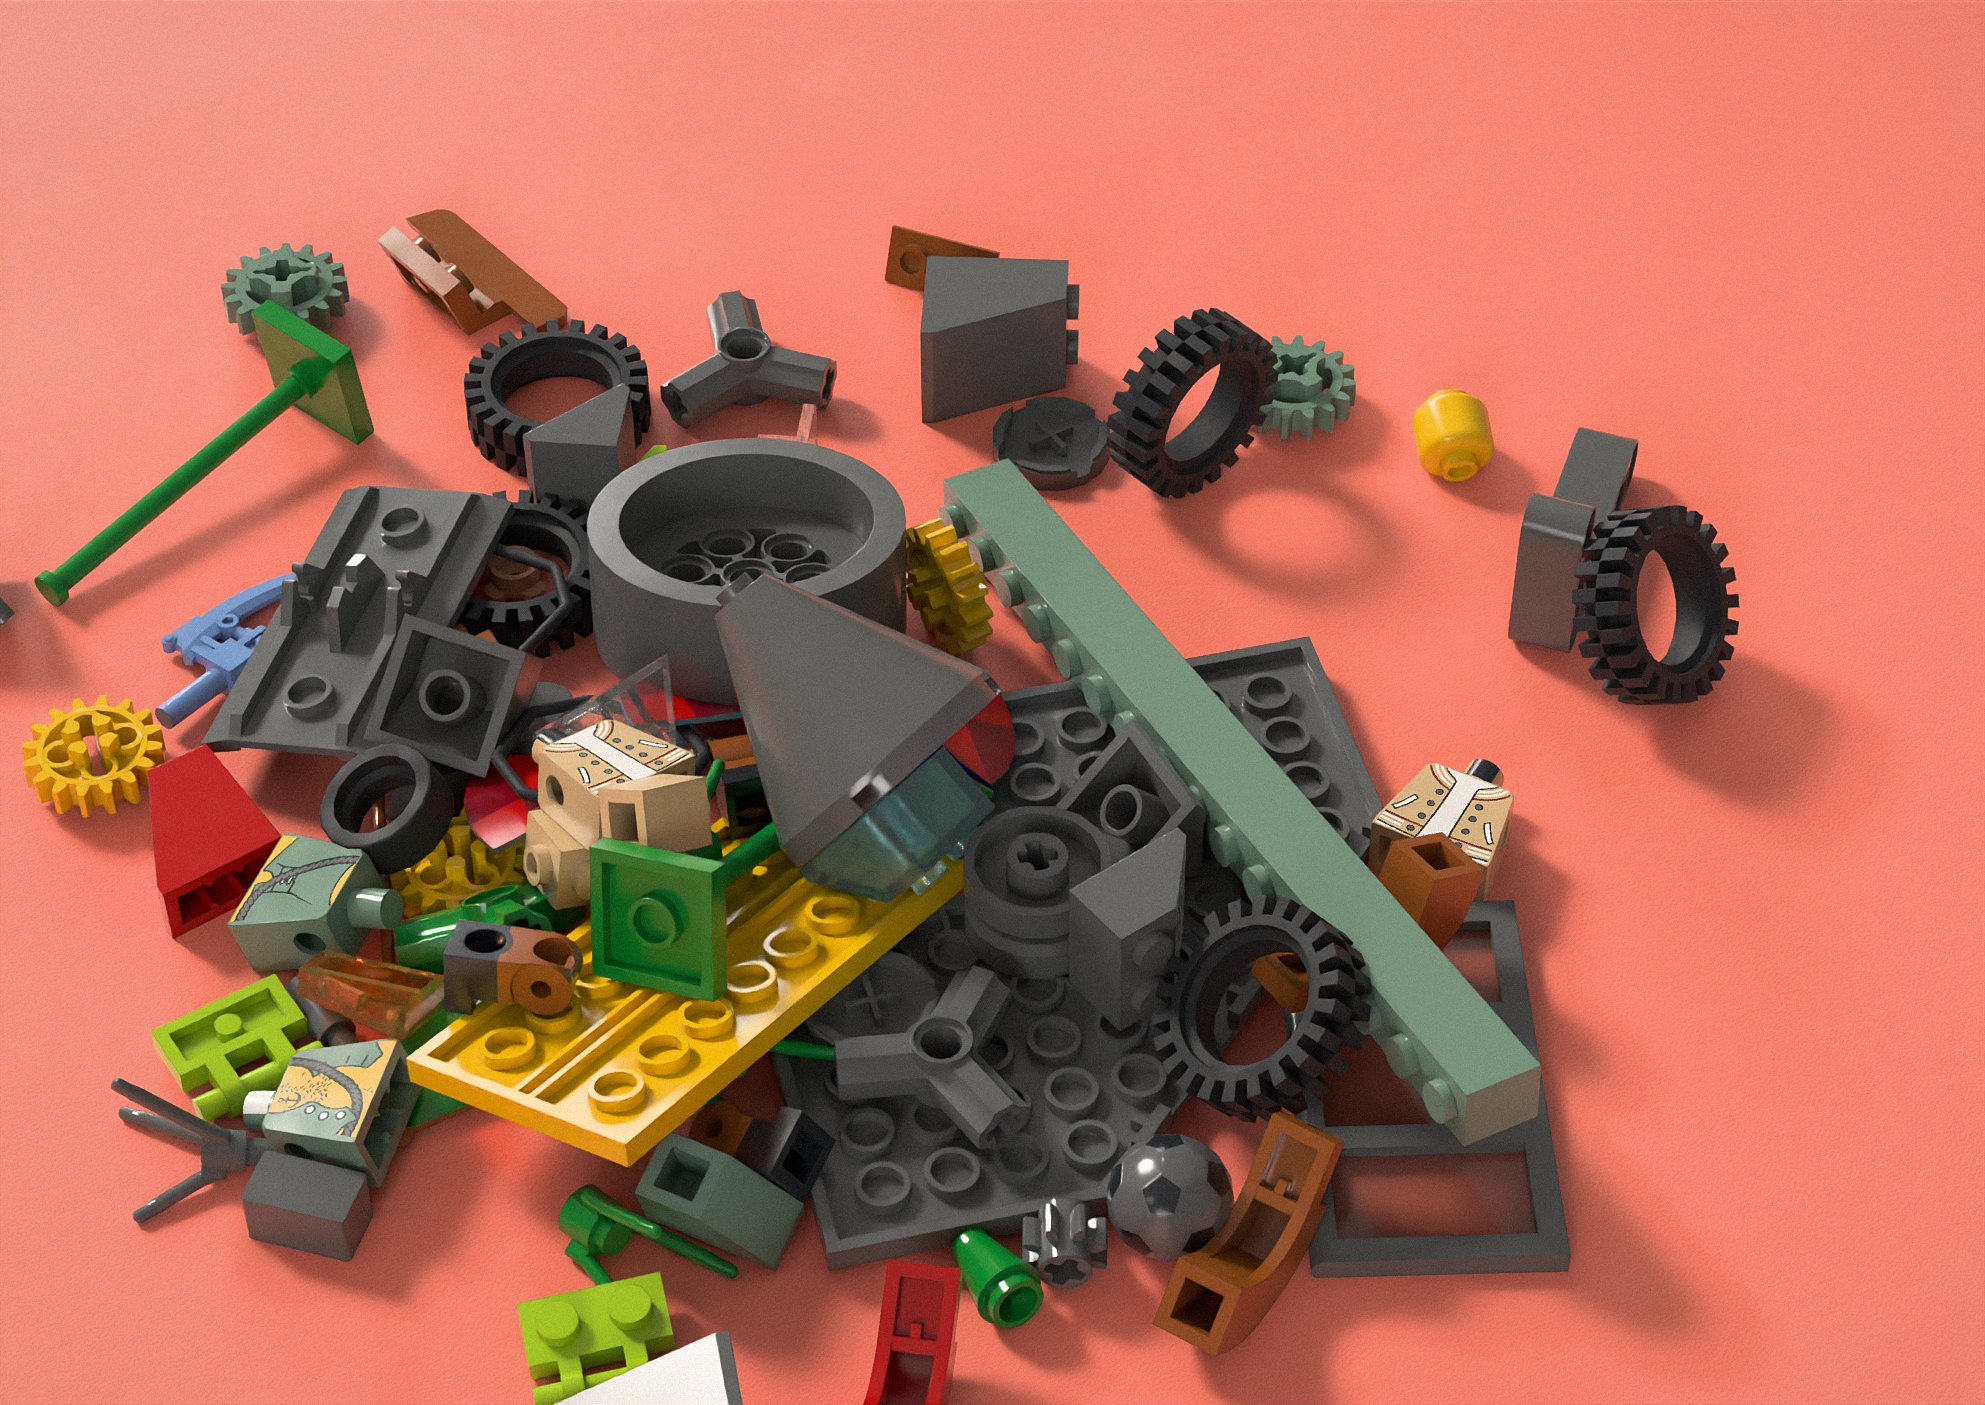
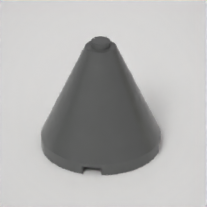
M745 572L715 598L723 607L714 617L778 842L781 850L798 869L864 814L867 809L890 789L895 787L1002 691L985 669L766 573L754 581Z

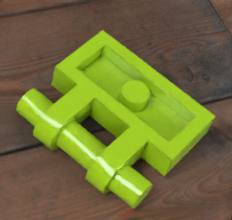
M275 973L150 1031L155 1051L183 1093L207 1082H210L214 1088L192 1099V1105L197 1116L206 1122H210L224 1114H227L231 1119L243 1114L245 1098L250 1092L277 1090L292 1056L302 1050L323 1048L319 1040L297 1050L291 1045L292 1042L309 1035L306 1018ZM264 1055L270 1061V1063L240 1077L235 1072V1069Z
M660 1272L517 1303L532 1381L559 1374L561 1382L532 1388L535 1405H554L648 1363L649 1354L676 1348ZM626 1360L627 1367L587 1376L583 1374V1369Z

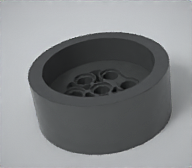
M737 438L691 444L657 454L626 469L602 489L590 508L587 518L593 637L601 660L621 681L625 675H628L647 686L677 696L705 702L739 705L714 617L723 609L722 605L715 598L745 572L754 581L764 573L769 574L906 635L905 508L898 492L884 476L862 461L847 454L814 444L769 438Z

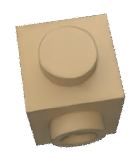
M657 774L598 788L603 837L685 854V851L712 845L711 810L707 796L706 777Z
M541 809L528 811L523 870L530 884L537 886L555 910L591 904L589 851Z

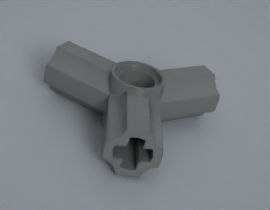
M738 290L720 293L712 304L706 306V319L715 355L660 385L661 400L667 407L672 420L686 429L730 404L751 406L765 401L768 397L826 409L833 396V388L837 377V362L830 358L771 346L770 338L763 332L755 300L746 298Z
M973 965L967 971L956 972L932 1015L917 1022L912 1028L911 1033L834 1039L836 1085L839 1100L913 1094L923 1104L941 1108L979 1150L989 1148L996 1152L1014 1141L1019 1130L1028 1122L1029 1107L981 1056L1011 1005V989L998 979L995 972Z

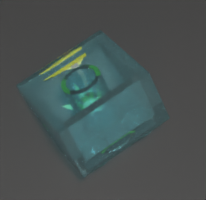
M943 746L883 795L864 814L802 867L799 872L809 882L884 903L891 902L908 887H911L917 895H920L948 871V867L941 859L946 854L953 862L964 854V848L973 832L977 829L976 826L996 807Z

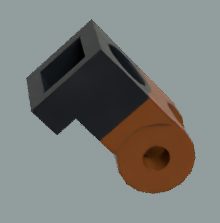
M748 734L708 741L707 747L711 754L710 768L716 759H722L725 762V769L716 788V801L730 839L734 840L753 836L773 821ZM753 807L769 810L765 814L756 817H741L737 815L739 811Z
M458 919L443 953L444 1012L472 1015L478 1000L506 1004L519 1003L528 1011L540 1015H550L562 1011L569 1004L582 971L584 962L582 952L574 941L565 935L555 932Z
M718 1101L704 1108L692 1122L689 1131V1139L732 1156L802 1203H805L836 1142L833 1137L801 1110L781 1106L772 1123L749 1117L728 1101Z

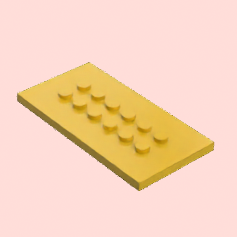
M753 807L741 810L737 815L741 817H756L765 814L769 810ZM723 817L711 825V830L718 835L722 842L723 857L752 837L731 840ZM855 824L847 827L799 869L780 849L726 888L727 992L714 1002L592 975L591 918H589L566 936L579 947L584 962L570 1002L562 1011L550 1015H540L528 1011L519 1003L506 1004L481 1001L475 1006L472 1015H462L406 1058L410 1082L629 1168L963 889L964 860ZM862 831L867 833L865 843L878 845L886 851L888 847L898 853L899 856H901L903 850L901 844L909 848L911 858L910 862L903 864L901 868L865 875L875 869L887 866L876 864L866 857L883 858L885 856L878 850L870 847H857L827 864Z

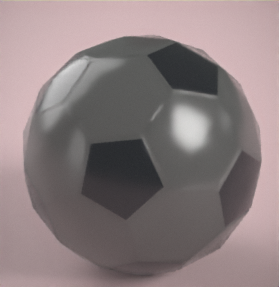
M1181 1134L1154 1135L1130 1146L1114 1165L1106 1190L1109 1219L1122 1241L1144 1257L1167 1262L1177 1261L1178 1257L1194 1253L1204 1247L1224 1228L1230 1218L1235 1202L1231 1175L1217 1153L1197 1139Z

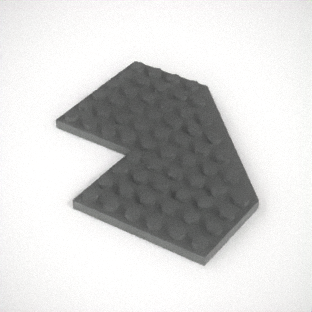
M1301 637L1185 659L1364 862L1369 855L1372 821L1384 807L1310 637ZM1073 680L1001 692L1015 732V755L1006 774L989 788L994 791V794L977 827L996 814L1022 806L1056 807L1116 737L1114 729L1102 714L1096 715L1091 711L1085 700L1084 693ZM1204 836L1202 873L1185 879L1182 940L1191 930L1206 939L1210 932L1203 919L1214 911L1230 921L1227 904L1241 899L1253 907V903L1249 899L1242 881L1229 866L1223 867L1219 864L1212 852L1210 843ZM964 895L949 899L888 951L908 955L926 967L935 980V988L940 994V999L956 972L967 971L973 965L995 972L998 979L1011 989V1005L981 1057L1029 1107L1028 1122L1019 1130L1013 1142L996 1152L989 1148L979 1150L941 1108L925 1105L913 1094L839 1100L835 1061L770 1052L784 1106L803 1111L836 1140L809 1193L829 1271L948 1247L952 1245L954 1239L961 1232L972 1227L984 1229L991 1238L1023 1231V1218H1038L1039 1208L1045 1202L1055 1198L1068 1197L1083 1201L1090 1207L1092 1217L1108 1214L1106 1190L1114 1165L1130 1146L1151 1136L1166 1134L1193 1097V1095L1176 1084L1178 1080L1168 1075L1161 1063L1168 1058L1156 1052L1154 1038L1164 1034V1032L1152 1025V1017H1143L1122 1031H1119L1069 983V974L1055 977L1054 979H1022L996 971L975 954L965 936ZM1181 942L1179 958L1187 962L1193 951ZM1254 962L1247 965L1233 979L1223 995L1216 1013L1214 1034L1221 1057L1269 992L1250 974ZM1167 1004L1163 1009L1170 1008V1005ZM805 1021L784 1037L786 1039L813 1043L806 1031Z

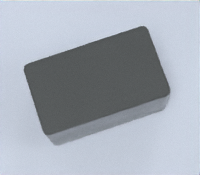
M270 1150L262 1154L241 1194L248 1233L251 1239L345 1262L352 1260L373 1218L365 1173Z

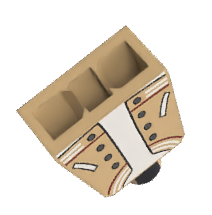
M603 720L570 736L557 728H548L539 734L532 747V758L534 762L539 764L538 803L543 812L589 851V846L603 838L598 788L657 774L695 776L696 755L616 720Z
M1485 759L1473 760L1464 773L1439 763L1427 764L1372 821L1368 867L1380 872L1382 871L1392 841L1443 832L1485 870L1473 901H1488L1509 840L1515 799L1510 790L1502 788L1504 775L1500 768Z

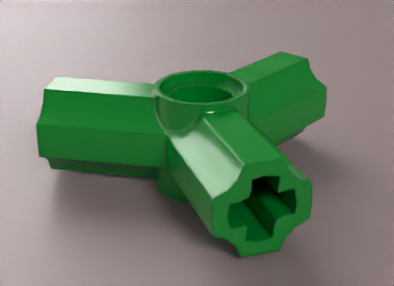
M528 879L516 885L501 886L473 895L462 901L460 906L400 921L399 925L394 929V949L401 970H405L412 981L444 973L443 953L458 919L556 933L585 918L586 905L555 910L537 886L531 885Z

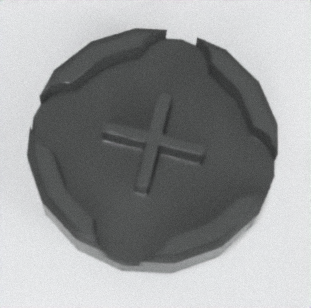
M1065 397L1033 398L1026 400L1025 408L1018 409L1013 413V407H1011L999 417L993 427V460L998 462L1009 458L1036 490L1063 491L1082 486L1100 475L1110 459V447L1107 446L1106 436L1110 434V428L1107 427L1105 420L1102 423L1095 417V410L1083 402Z
M887 951L805 1020L806 1031L813 1043L834 1047V1039L911 1033L912 1028L917 1022L932 1015L940 1001V994L935 988L934 978L926 967L908 955Z

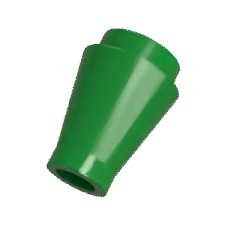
M968 1228L954 1239L950 1248L951 1257L958 1264L959 1268L964 1269V1280L982 1319L990 1323H996L1001 1328H1015L1026 1323L1037 1313L1043 1302L1044 1293L1041 1287L1040 1274L1033 1266L992 1239L984 1229Z

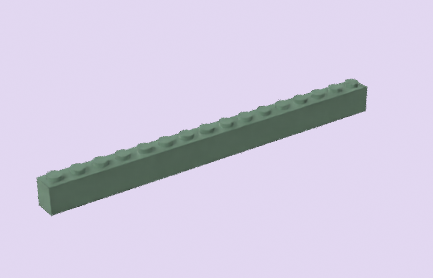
M1007 458L944 479V506L939 508V518L942 519L945 527L952 525L955 528L958 543L967 542L972 563H979L980 570L996 588L1001 603L1007 609L1013 608L1024 621L1031 639L1035 643L1041 642L1050 652L1061 675L1066 679L1071 678L1084 693L1085 700L1091 711L1096 715L1102 714L1114 729L1116 736L1131 719L1140 723L1204 807L1203 836L1210 843L1212 852L1219 864L1223 867L1229 866L1242 881L1251 902L1253 903V896L1268 895L1276 902L1279 896L1290 898L1299 905H1305L1345 933L1354 942L1351 947L1362 954L1366 966L1359 969V971L1370 978L1372 990L1370 993L1357 997L1372 1007L1370 1021L1353 1022L1361 1033H1369L1382 1048L1394 1073L1399 1078H1407L1419 1092L1431 1117L1439 1124L1445 1123L1463 1146L1537 1117L1541 1064L1010 459Z

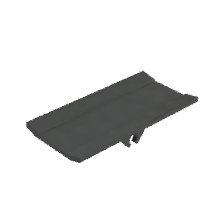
M374 485L344 490L304 562L292 563L291 569L296 576L294 580L284 579L282 581L281 603L201 745L206 743L213 753L240 751L241 748L336 756L338 759L347 762L359 753L381 745L363 737L404 614L454 629L496 549V545L499 543L515 512L513 503L476 492Z

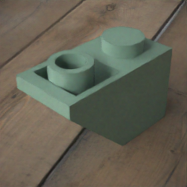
M674 1132L668 1134L658 1143L634 1192L647 1219L772 1271H776L805 1210L802 1202L732 1156Z

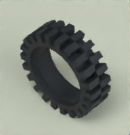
M1210 308L1209 312L1203 309L1194 310L1191 320L1184 315L1174 320V335L1165 328L1155 336L1158 348L1153 352L1145 346L1137 356L1144 363L1139 372L1129 368L1122 379L1130 385L1128 392H1116L1112 402L1121 411L1108 416L1107 427L1112 429L1113 432L1107 435L1106 439L1107 446L1113 449L1109 453L1113 461L1155 493L1165 498H1169L1170 495L1176 499L1184 498L1187 490L1195 494L1203 489L1204 479L1211 484L1221 477L1219 465L1223 463L1231 468L1239 460L1234 452L1239 444L1248 449L1255 439L1248 431L1252 425L1262 427L1267 415L1259 409L1261 406L1272 404L1275 392L1268 388L1270 385L1278 382L1279 371L1273 368L1278 363L1277 354L1271 351L1273 346L1251 328L1218 308ZM1220 364L1219 375L1205 406L1180 434L1165 443L1171 420L1183 398L1201 377Z
M559 319L546 320L547 332L537 333L533 322L521 325L522 338L517 339L508 330L498 335L500 348L488 342L480 348L481 358L473 356L468 364L469 373H465L463 382L471 440L475 447L480 445L481 455L489 461L496 457L497 467L506 472L517 463L519 476L528 478L523 434L546 422L517 416L507 409L505 402L518 388L537 380L571 376L589 379L603 385L607 390L624 383L630 388L635 450L642 443V433H647L650 427L649 416H651L648 370L645 359L641 360L640 350L635 344L627 347V337L619 332L608 338V327L596 323L590 333L586 334L584 321L572 319L569 331H560Z
M519 490L518 502H513L515 512L499 543L506 546H523L532 550H541L554 554L563 559L571 569L566 578V583L573 607L571 613L535 649L536 656L542 659L551 656L549 642L555 641L565 651L575 646L574 632L584 638L593 632L587 539V518L589 512L581 516L580 505L571 500L559 509L558 495L545 492L540 504H535L533 490ZM506 491L492 493L494 497L507 500ZM555 589L546 595L527 601L508 603L487 601L471 595L458 622L462 623L471 635L476 636L490 630L499 644L518 650L560 604Z
M1669 505L1615 511L1607 516L1608 521L1599 522L1594 527L1593 532L1597 539H1586L1581 551L1591 562H1578L1574 576L1586 582L1585 589L1572 590V604H1584L1585 616L1573 618L1575 632L1587 631L1589 636L1587 640L1578 645L1582 658L1597 657L1588 671L1594 680H1605L1602 690L1609 696L1619 695V702L1635 705H1657L1697 701V696L1707 695L1713 690L1711 681L1721 680L1726 670L1719 661L1731 660L1735 649L1724 640L1727 635H1738L1739 621L1728 618V608H1739V594H1727L1726 584L1737 580L1734 567L1721 568L1720 563L1729 555L1725 543H1713L1718 533L1711 523L1702 524L1704 516L1697 511H1687L1685 506ZM1653 549L1666 564L1672 579L1676 599V622L1673 639L1667 654L1660 662L1654 659L1647 649L1640 631L1637 615L1639 575L1646 556Z
M1268 895L1253 896V907L1241 899L1227 904L1230 921L1216 911L1204 918L1203 921L1210 932L1206 939L1193 930L1186 935L1182 942L1193 953L1187 962L1172 954L1165 968L1179 976L1176 984L1159 982L1155 994L1157 998L1169 1004L1170 1008L1153 1010L1152 1025L1164 1032V1034L1154 1038L1156 1052L1168 1058L1161 1063L1167 1074L1178 1080L1176 1084L1186 1092L1230 1118L1233 1115L1243 1122L1256 1123L1257 1116L1269 1122L1272 1113L1282 1111V1107L1295 1115L1308 1109L1303 1094L1304 1089L1319 1099L1327 1095L1332 1088L1322 1075L1329 1068L1336 1074L1344 1077L1352 1064L1338 1056L1342 1046L1346 1045L1360 1051L1365 1038L1363 1034L1350 1026L1351 1021H1370L1372 1007L1357 997L1372 992L1371 981L1368 976L1359 971V969L1366 966L1362 954L1351 947L1354 942L1345 933L1305 905H1299L1290 898L1279 896L1276 902ZM1273 953H1294L1299 955L1306 968L1309 982L1308 1002L1302 1020L1290 1039L1276 1053L1263 1061L1246 1066L1226 1064L1217 1049L1214 1027L1221 999L1233 979L1247 965L1260 957Z

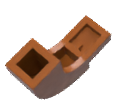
M1443 832L1392 841L1378 880L1435 945L1443 951L1467 915L1485 870ZM1273 953L1255 960L1250 974L1273 995L1274 999L1291 1014L1305 1011L1308 1002L1309 982L1306 968L1299 955L1294 953Z
M1284 1111L1272 1113L1244 1186L1232 1208L1228 1222L1200 1250L1178 1257L1152 1324L1213 1356L1226 1353L1243 1342L1266 1316L1302 1261L1328 1206V1203L1322 1201V1198L1345 1141Z

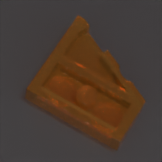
M324 950L299 968L296 994L388 1037L404 1041L444 1008V975Z

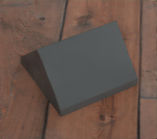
M624 383L523 434L529 490H533L535 504H540L545 492L558 495L559 509L571 500L580 505L582 516L590 511L595 498L610 481L636 464L630 388Z
M1131 719L1056 805V808L1079 814L1100 829L1111 848V865L1172 830L1179 828L1186 834L1185 879L1202 873L1204 807L1140 723Z

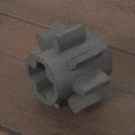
M1068 1197L1055 1198L1045 1202L1039 1208L1038 1218H1023L1022 1259L1034 1268L1038 1267L1041 1280L1047 1285L1056 1288L1078 1287L1091 1278L1092 1267L1097 1269H1105L1107 1267L1106 1217L1092 1219L1091 1209L1083 1201Z

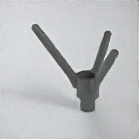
M115 1078L111 1082V1089L153 1112L150 1113L123 1106L118 1112L120 1119L201 1145L200 1171L133 1212V1219L137 1223H143L154 1215L163 1212L202 1187L225 1179L226 1172H244L245 1165L256 1166L265 1151H274L267 1138L247 1137V1130L225 1129L208 1123L121 1078Z

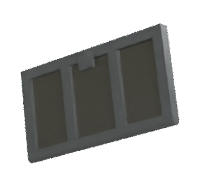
M1514 900L1473 901L1462 924L1442 953L1540 1063ZM1283 1007L1286 1040L1288 1041L1302 1020L1304 1011L1291 1014ZM1351 1021L1350 1026L1358 1032H1360L1355 1026L1354 1022ZM1369 1033L1363 1034L1365 1038L1360 1051L1346 1045L1342 1046L1338 1056L1352 1064L1344 1077H1341L1329 1068L1324 1072L1322 1077L1332 1088L1327 1095L1319 1099L1305 1089L1303 1090L1308 1109L1296 1115L1294 1114V1116L1345 1141L1322 1198V1201L1328 1203V1206L1308 1247L1313 1277L1341 1278L1568 1272L1571 1254L1542 1073L1540 1077L1537 1117L1467 1146H1463L1445 1123L1439 1124L1431 1117L1423 1097L1407 1078H1399L1394 1073L1388 1063L1385 1052Z

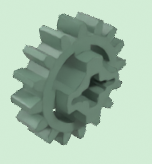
M283 243L281 248L273 250V253L264 246L259 248L260 257L257 259L243 255L239 258L241 269H227V283L221 284L227 320L229 324L238 323L239 333L243 336L257 330L252 312L268 299L314 327L328 331L333 328L331 317H344L346 314L344 303L350 302L347 277H345L342 262L333 263L332 253L329 251L314 256L313 246L310 244H306L300 251H294L289 243Z
M1296 335L1292 344H1284L1278 336H1272L1271 345L1273 348L1271 351L1277 354L1278 363L1273 368L1279 371L1278 382L1268 387L1275 392L1272 404L1261 406L1259 409L1267 417L1262 427L1258 426V433L1264 435L1274 428L1280 430L1281 440H1288L1292 431H1300L1307 440L1312 439L1313 428L1316 427L1328 433L1333 432L1335 419L1347 421L1350 407L1355 405L1357 381L1354 380V366L1343 364L1344 353L1340 350L1329 354L1325 353V341L1319 340L1312 346L1304 345L1303 337Z

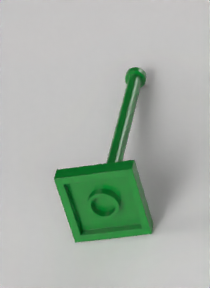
M270 299L266 300L252 312V317L275 389L53 572L44 570L35 577L34 582L39 592L54 606L59 607L69 599L68 591L292 405L356 445L363 442L374 432V427L352 350Z
M773 822L718 861L603 837L589 846L592 975L714 1002L727 992L726 888L781 849Z

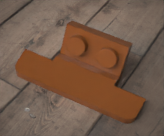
M436 209L405 218L409 226L419 234L413 240L394 225L377 240L401 278L468 336L512 313L525 324L533 322L537 333L547 332L546 320L559 319L560 329L567 324L568 308L562 301L450 210Z

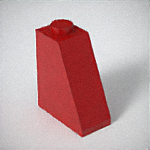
M206 743L147 771L157 887L167 932L173 939L237 908L282 837Z

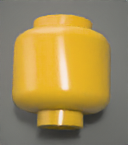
M1446 389L1430 395L1424 404L1416 410L1412 418L1419 463L1422 468L1432 475L1443 476L1449 481L1467 480L1487 465L1494 454V440L1488 409L1479 398L1471 396L1465 391Z

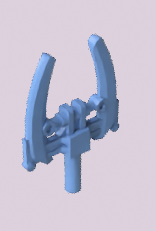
M294 572L252 586L226 599L202 616L196 615L171 634L161 638L162 648L165 653H173L177 650L182 653L184 664L193 666L195 662H198L206 668V673L155 709L156 718L162 726L172 729L221 692L227 696L229 695L267 628L259 625L255 629H244L240 626L239 622L256 611L280 600L282 581L284 579L294 580L296 576ZM220 638L224 643L221 644L216 640Z

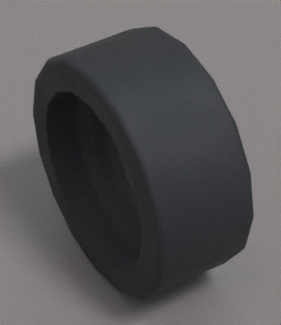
M404 743L381 744L359 753L341 767L327 786L320 805L321 827L330 841L347 849L363 850L369 855L378 874H394L410 868L433 852L448 832L455 811L453 790L420 750ZM404 785H416L410 803L399 817L386 827L370 833H359L364 816L377 800L391 790Z

